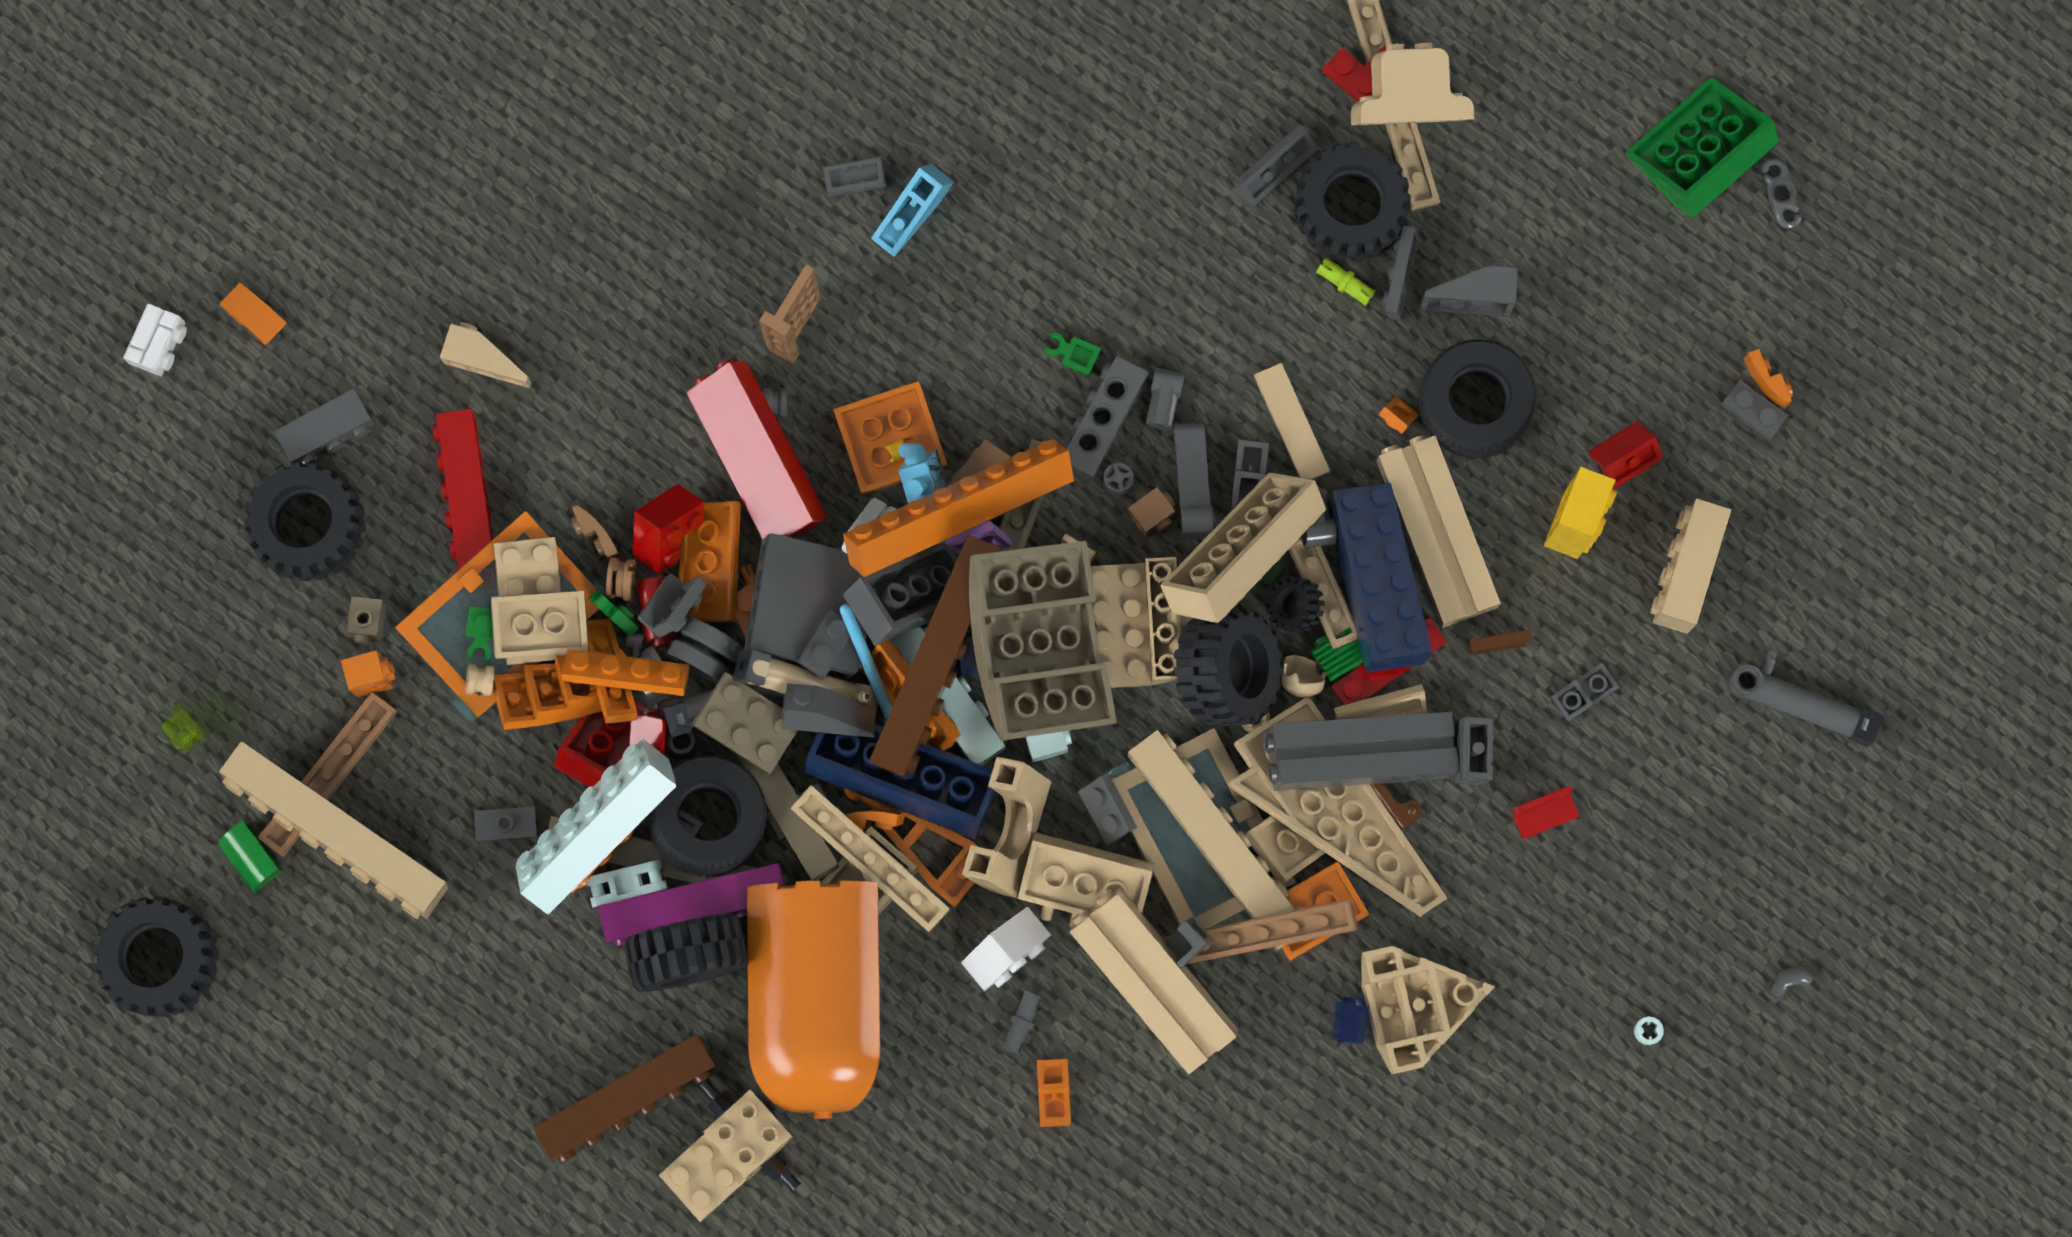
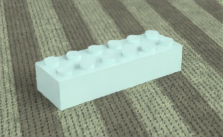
M643 738L636 745H630L623 753L622 759L615 766H609L602 774L601 780L594 787L587 788L581 795L580 801L572 809L568 808L560 816L558 823L551 830L543 832L537 844L518 858L515 867L520 893L546 914H549L676 787L669 759Z

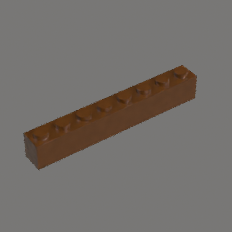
M968 534L869 760L871 764L905 779L908 772L911 774L915 772L920 757L916 756L921 744H927L932 733V728L928 727L933 716L938 717L943 708L945 700L941 699L945 687L949 689L952 687L957 672L953 670L958 659H964L969 648V643L965 641L969 632L972 631L969 606L970 557L977 554L1003 551L1002 548Z

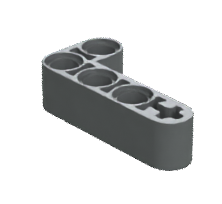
M1204 422L1173 424L1177 487L1180 502L1179 515L1182 528L1181 539L1206 538L1213 531L1212 505H1210Z

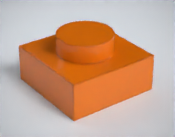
M1395 396L1382 409L1379 416L1386 421L1388 426L1402 434L1412 425L1419 414L1399 397Z

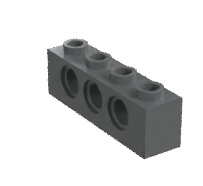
M1116 356L1113 363H1106L1100 375V378L1104 379L1100 388L1092 389L1086 401V404L1090 406L1085 416L1079 414L1073 425L1072 430L1076 431L1071 442L1065 440L1062 445L1069 450L1073 473L1091 482L1094 481L1148 379V371ZM1112 386H1119L1123 389L1124 394L1119 398H1113L1107 391ZM1098 412H1105L1110 416V420L1106 424H1098L1093 417ZM1085 438H1091L1097 445L1092 450H1084L1079 443Z

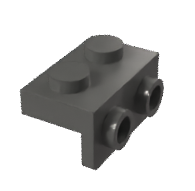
M673 574L667 575L639 614L638 620L659 638L672 631L678 632L688 620L685 617L687 612L693 610L703 598L701 592L707 584L699 577L684 584Z
M1109 773L1099 777L1078 791L1106 845L1128 837L1131 831L1138 828Z

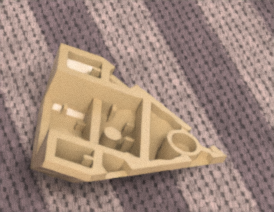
M1394 946L1362 953V990L1376 1047L1392 1075L1424 1067L1431 1056L1449 1039L1475 1010V1007L1495 987L1485 982L1481 983L1471 979L1465 974L1422 957L1418 958L1403 952L1402 949Z

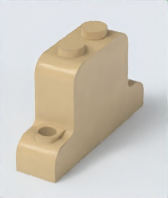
M1432 43L1414 44L1415 49H1404V44L1386 45V51L1377 53L1372 58L1373 95L1360 97V102H1357L1352 107L1351 126L1466 121L1474 119V106L1468 97L1463 96V93H1451L1449 57L1443 49L1433 48Z

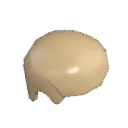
M1290 655L1284 658L1281 666L1283 667V672L1279 680L1286 691L1296 697L1304 698L1321 693L1325 683V673L1318 674L1317 663L1314 660L1297 655Z

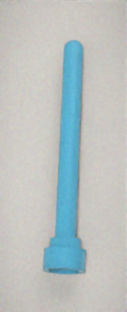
M843 604L840 607V614L885 718L883 720L885 726L893 705L855 615L848 604Z

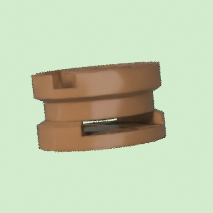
M618 557L610 558L606 579L607 599L615 600L616 597H621L623 601H632L636 578L635 559L620 561Z

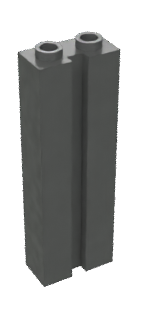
M1452 712L1273 724L1268 729L1267 734L1264 735V748L1266 752L1270 753L1271 764H1268L1269 781L1273 782L1274 791L1453 778L1460 772L1457 747L1454 748L1453 737L1455 736Z

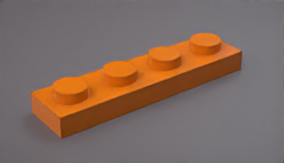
M569 649L567 650L562 670V681L678 696H684L689 676V664Z

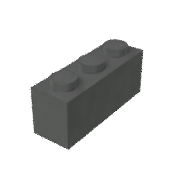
M353 388L275 430L274 433L290 463L301 461L304 465H308L310 461L316 462L318 460L316 457L326 451L328 454L337 452L344 447L343 442L352 437L360 439L371 432L370 427L374 426L375 423L359 394Z

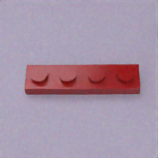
M1429 617L1425 620L1432 654L1444 646L1447 641ZM1362 664L1330 688L1342 705H1347L1368 699L1414 666L1366 673L1364 664Z

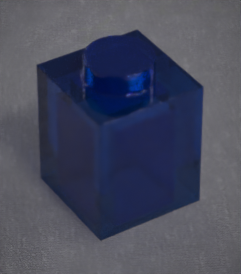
M1343 997V1002L1335 1004L1331 1033L1332 1041L1363 1044L1368 1006L1361 1005V999Z

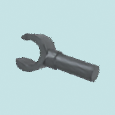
M636 631L631 637L628 635L626 639V646L633 648V658H639L641 651H644L647 646L645 634Z

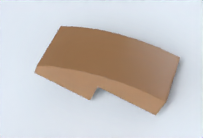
M578 505L572 507L575 517L570 519L577 535L583 533L586 540L598 536V539L593 542L600 557L606 555L608 560L611 557L621 558L609 535L596 519Z

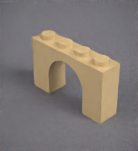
M1001 757L996 758L988 786L1001 794L1004 799L1006 809L1004 828L993 850L970 846L962 873L964 877L989 892L1018 898L1032 840L1035 833H1037L1052 781L1024 762Z

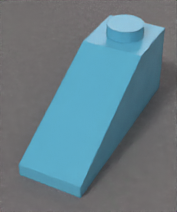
M932 164L920 167L871 239L895 257L939 205L954 181Z

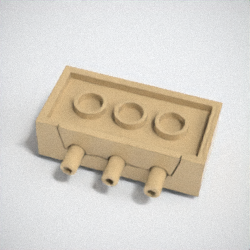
M1035 833L1018 899L1042 905L1039 918L1045 921L1051 920L1054 909L1072 913L1069 926L1072 927L1074 924L1072 919L1085 908L1088 911L1092 910L1098 905L1096 903L1097 898L1110 889L1113 893L1120 887L1142 913L1155 864Z

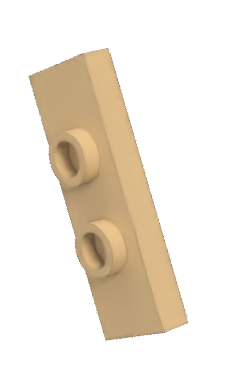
M1422 684L1334 708L1335 720L1428 713L1425 691Z

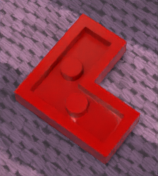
M1384 45L1377 53L1386 51V46ZM1342 47L1322 68V73L1356 102H1360V97L1373 95L1372 59L1364 66Z

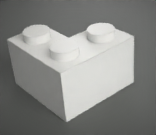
M1026 907L990 933L961 964L984 991L994 984L999 988L1012 977L1009 971L1013 974L1027 962L1024 958L1029 956L1032 960L1045 949L1043 943L1051 934L1033 912Z

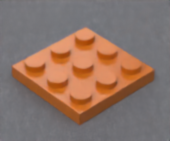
M919 381L833 409L862 495L902 483L899 468L905 462V458L891 462V454L885 447L898 440H902L904 443L921 444L926 452L937 449L943 469L948 467Z

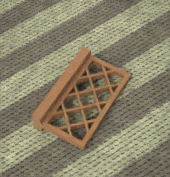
M807 264L775 316L765 311L759 320L767 350L794 364L799 355L796 339L821 299L814 268Z

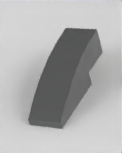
M1239 438L1230 512L1266 476L1269 442Z

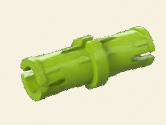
M1326 257L1316 273L1338 286L1337 290L1341 293L1345 291L1366 306L1376 290L1354 277L1355 273L1351 270L1347 272Z

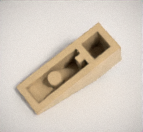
M462 322L460 326L450 324L440 355V359L444 364L530 388L531 381L528 376L486 337L478 332L477 327Z

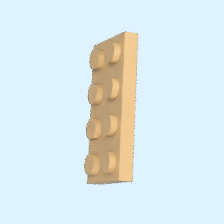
M555 537L493 543L499 596L561 592ZM566 654L505 659L506 665L556 660V656H566Z

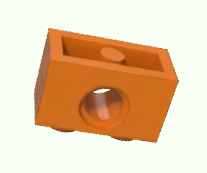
M377 650L341 660L348 690L357 698L369 696L371 692L376 694L394 688L392 680L397 679L393 663L389 662L387 657H383Z

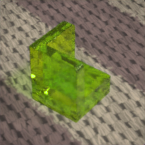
M177 703L173 707L176 712L161 725V729L171 739L170 742L179 751L185 753L207 732L183 706Z

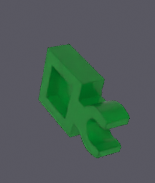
M1052 333L1051 339L1057 341L1059 347L1055 350L1045 347L1044 353L1051 358L1064 357L1061 366L1089 378L1101 348L1074 336L1069 344L1065 342L1062 335Z
M597 590L589 596L588 599L630 637L638 630V627L631 621L634 615L622 604L616 608Z
M469 605L465 636L474 637L473 642L467 648V657L469 659L473 658V651L479 647L484 650V660L488 661L490 659L491 650L487 645V640H493L491 608Z

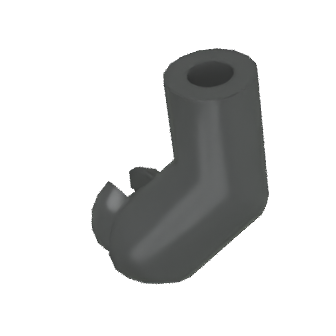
M1800 965L1783 969L1779 972L1768 994L1782 1001L1790 986L1801 985L1806 987L1811 984L1813 975L1809 972L1808 968Z

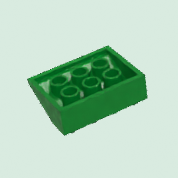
M1710 77L1627 150L1625 154L1674 206L1693 219L1772 149L1779 140L1772 119L1713 77Z

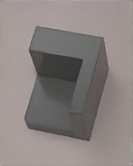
M1194 917L1185 920L1177 928L1178 931L1167 940V945L1180 958L1176 963L1180 968L1188 965L1213 941Z

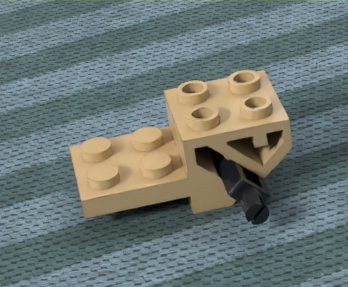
M709 1079L703 1082L699 1089L711 1100L708 1107L718 1119L704 1131V1135L659 1174L661 1179L700 1222L761 1168L773 1180L780 1178L791 1192L794 1191L801 1182L791 1173L789 1168L792 1164L780 1151L793 1136L752 1090H749L736 1102L727 1091L720 1093Z

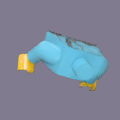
M902 440L885 446L891 454V462L905 458V462L899 468V475L908 503L926 497L939 488L948 487L937 449L926 452L921 444L904 443Z

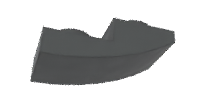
M1602 662L1579 679L1558 691L1551 698L1569 722L1618 690L1620 686Z

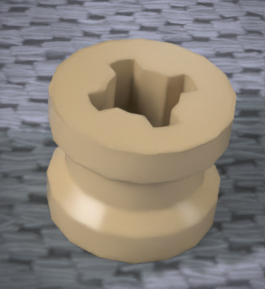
M468 664L465 693L482 692L485 696H491L494 666L487 665L485 668H478L475 664Z

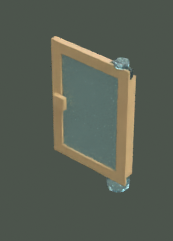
M1214 728L1173 750L1180 760L1185 757L1195 770L1192 776L1199 785L1204 782L1214 795L1211 800L1218 809L1222 806L1233 820L1230 825L1236 833L1242 831L1245 835L1263 822L1255 804L1229 787L1228 783L1238 777L1239 774ZM1125 762L1103 774L1109 773L1138 828L1130 833L1144 860L1155 864L1152 875L1179 926L1185 920L1194 917L1203 929L1209 928L1244 910L1137 768L1132 769L1130 763ZM1252 846L1248 848L1255 858L1259 856ZM1271 871L1267 872L1275 883L1277 881ZM1294 877L1283 883V886L1286 888L1296 883Z

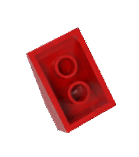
M634 701L637 711L647 708ZM602 711L580 717L559 747L554 768L589 787H594L601 780L604 771L609 766H615L622 759L625 750L630 746L631 721L606 723Z

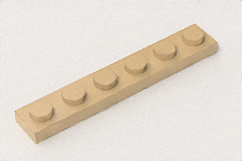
M810 786L790 808L870 881L878 882V888L929 933L950 910L813 786Z

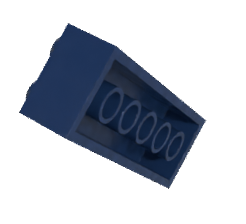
M1391 482L1332 491L1327 501L1329 514L1336 524L1337 539L1335 545L1365 672L1369 673L1425 664L1432 649Z
M875 724L874 737L818 732L808 753L804 773L976 840L996 793L995 790L988 786L992 769L931 745L921 744L916 756L920 757L917 768L913 774L908 772L905 779L869 762L884 727Z

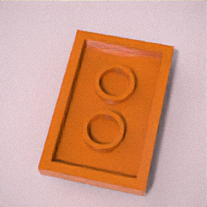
M1339 862L1332 864L1289 889V895L1286 897L1292 907L1298 905L1301 909L1352 899L1357 922L1370 915ZM1334 935L1286 944L1281 949L1288 961H1291Z

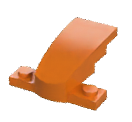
M611 619L586 621L588 652L627 657L618 646ZM556 656L555 664L525 665L523 673L494 675L493 691L504 730L558 723L600 711L603 712L606 723L636 721L638 713L630 689L562 681V670L566 656Z

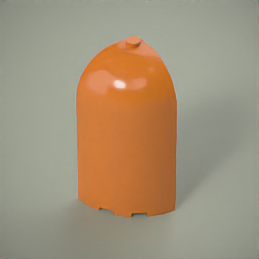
M797 881L796 885L780 886V883L747 887L749 1059L753 1075L763 1093L779 1107L796 1113H813V1119H832V1113L849 1111L864 1100L873 1085L879 1064L878 882L839 881V884H822V887H820V881Z

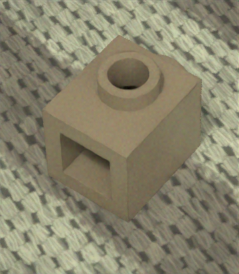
M351 597L347 633L351 637H355V642L373 644V639L382 640L386 603L381 599Z

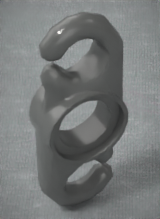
M1779 158L1767 159L1762 164V172H1767L1772 165L1780 168V174L1777 177H1772L1769 174L1764 176V180L1768 185L1767 196L1775 220L1783 228H1795L1801 223L1802 216L1800 214H1797L1794 220L1790 222L1783 218V213L1786 210H1792L1795 213L1799 211V206L1795 200L1796 187L1793 184L1788 166ZM1777 186L1786 187L1790 193L1789 199L1785 201L1778 200L1774 196V188Z

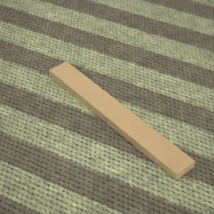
M1347 0L1367 64L1384 45L1392 44L1379 0ZM1417 123L1385 124L1396 163L1398 162L1403 169L1401 175L1402 177H1407L1409 183L1408 193L1411 194L1410 210L1414 211L1440 204Z

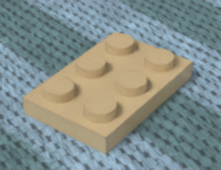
M583 590L491 597L495 659L567 654L568 649L588 652Z

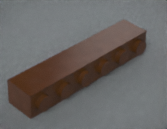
M695 1034L533 1127V1130L551 1162L553 1163L558 1160L562 1164L576 1156L577 1154L574 1150L584 1144L587 1148H590L604 1139L602 1134L613 1128L614 1132H618L630 1125L629 1119L638 1113L643 1117L659 1108L656 1104L657 1102L666 1097L671 1101L686 1092L683 1087L695 1082L696 1085H699L713 1077L711 1071L715 1069V1065L698 1035Z

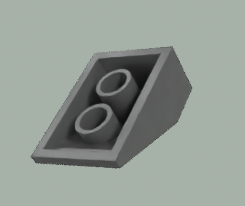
M1497 262L1493 263L1492 266H1485L1426 290L1420 303L1419 311L1509 317L1516 304L1518 268L1510 267L1508 263Z

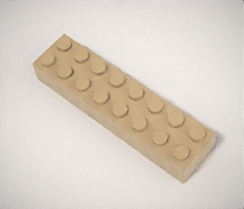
M242 741L219 772L224 778L222 783L226 785L225 787L239 797L243 793L249 796L247 800L251 802L250 804L263 814H266L268 810L275 814L273 818L289 832L293 828L300 831L299 836L301 840L314 849H317L319 845L325 849L324 853L327 855L326 857L340 867L344 863L349 865L352 875L363 883L367 884L369 880L375 883L377 892L392 902L394 898H397L402 902L400 905L403 907L402 909L412 917L418 919L421 915L427 919L448 890L446 882Z

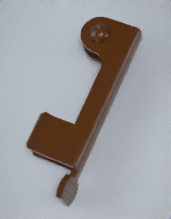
M1383 783L1370 784L1401 831L1421 816L1422 807L1418 802L1411 800L1404 804L1397 803Z

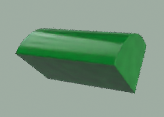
M243 820L232 827L218 842L220 849L253 894L283 872L249 824Z

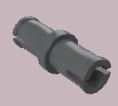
M1025 990L1015 1016H1011L1010 1021L1012 1025L1004 1045H1002L1003 1049L1018 1055L1021 1054V1049L1029 1029L1033 1030L1035 1024L1032 1021L1043 998Z

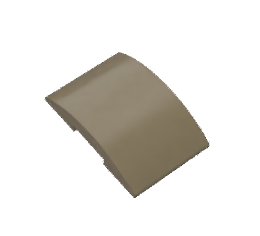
M1086 541L977 554L970 557L969 606L974 652L984 697L1001 741L1117 723L1107 662H1101L1092 603L1096 602V595Z

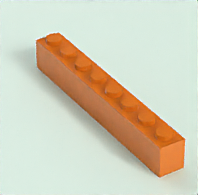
M1054 439L1043 441L1034 448L1016 453L1012 458L990 465L981 472L972 476H966L959 482L945 488H939L926 497L913 500L906 506L892 512H886L873 521L856 526L853 530L843 534L849 564L863 577H866L1073 482L1074 477L1069 450Z

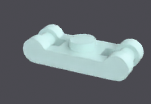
M661 859L591 875L586 885L591 888L593 897L590 898L592 907L668 889L667 882L662 879L660 871L663 868ZM648 872L651 883L643 885L640 874ZM608 882L611 893H604L602 883Z

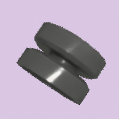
M687 616L688 620L680 629V632L693 645L683 640H673L665 654L677 663L689 664L691 672L717 685L724 672L732 674L728 666L719 661L718 658L728 663H737L739 651L744 650V647L719 629Z

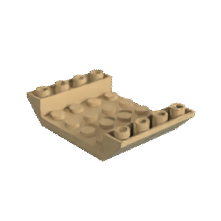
M1176 557L1147 558L1145 563L1091 566L1096 602L1092 603L1097 628L1101 662H1107L1111 688L1152 686L1177 681V676H1174V667H1176L1174 654L1175 650L1179 647L1177 641L1181 634L1180 615L1172 613L1161 588L1163 581L1177 568Z

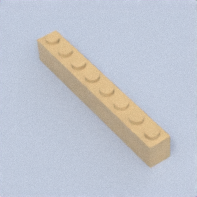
M1157 730L1128 752L1129 759L1251 919L1301 909L1298 905L1292 907L1286 899L1289 893L1279 880L1274 883L1267 874L1270 868L1260 855L1255 858L1248 848L1252 845L1243 832L1236 833L1230 825L1233 820L1222 806L1219 809L1211 800L1214 795L1204 782L1199 785L1192 776L1195 770L1185 757L1182 760L1179 759L1173 751L1177 746L1167 733L1162 736ZM1285 945L1276 946V947H1273V948H1274V949L1276 950V952H1277L1278 950H1280V949H1281L1282 947H1284Z

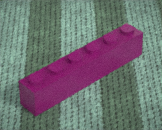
M781 863L600 905L598 909L606 942L614 941L615 947L624 945L626 939L632 935L693 918L734 912L737 918L746 916L747 887L771 883H780V886H785Z

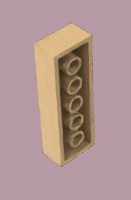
M1269 472L1163 581L1161 588L1172 613L1219 623L1326 510L1315 480Z

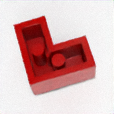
M677 483L636 510L634 513L633 556L658 574L676 565L681 557V538L689 532L698 529L703 524L704 501Z

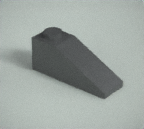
M787 683L783 702L782 729L874 737L876 708L819 686Z

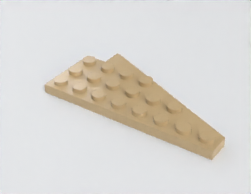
M1310 697L1302 699L1233 744L1250 769L1228 783L1231 789L1421 917L1447 899L1370 784L1274 791V784L1268 778V764H1271L1270 753L1266 752L1264 748V735L1267 734L1268 729L1273 724L1325 720Z

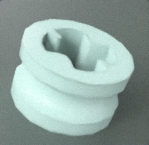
M1655 1017L1642 1018L1637 1022L1634 1029L1635 1037L1644 1045L1657 1043L1661 1040L1664 1032L1662 1023ZM1645 1022L1647 1026L1650 1025V1022L1656 1026L1654 1029L1656 1037L1654 1039L1651 1036L1648 1039L1642 1036L1644 1029L1641 1026Z

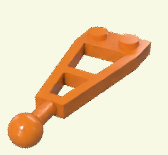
M844 789L845 795L853 801L861 800L871 809L900 811ZM905 813V818L913 821L916 825L903 840L894 829H882L899 851L917 866V872L929 887L954 908L958 906L976 884L962 875L970 846H977L969 839L908 813ZM925 829L963 848L937 880L910 849Z

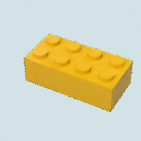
M1580 467L1563 494L1544 546L1576 559L1579 558L1582 552L1587 554L1589 548L1592 547L1598 536L1601 535L1606 523V519L1603 518L1604 514L1611 508L1617 491L1612 489L1615 480Z

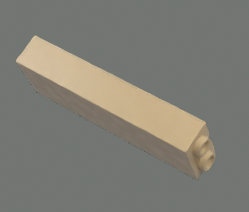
M1426 434L1411 439L1409 441L1411 446L1399 448L1398 445H1392L1381 450L1382 454L1378 456L1377 464L1384 482H1391L1402 529L1441 628L1497 609L1501 603L1436 436L1427 438Z
M1119 887L1113 893L1109 889L1097 898V906L1090 911L1086 908L1083 909L1072 919L1074 924L1070 929V933L1189 1075L1207 1061L1208 1057L1213 1053L1218 1052L1237 1037L1238 1029L1187 967L1180 968L1176 964L1180 959Z

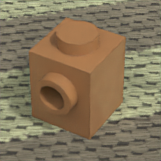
M1156 487L1128 508L1127 514L1146 537L1155 530L1161 533L1173 524L1171 518L1175 516L1173 508L1176 504L1166 491L1161 493L1158 487Z

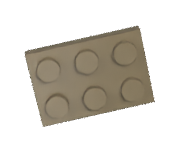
M725 672L691 724L767 774H771L798 731L782 729L783 709L745 684L733 681V676Z

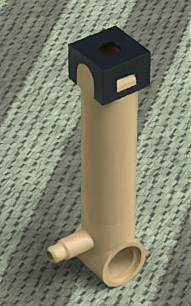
M753 649L739 651L733 681L749 686H761L784 694L787 683L819 686L876 708V719L879 704L872 687L869 685L851 683L828 675L822 679L809 669L773 659L769 654Z

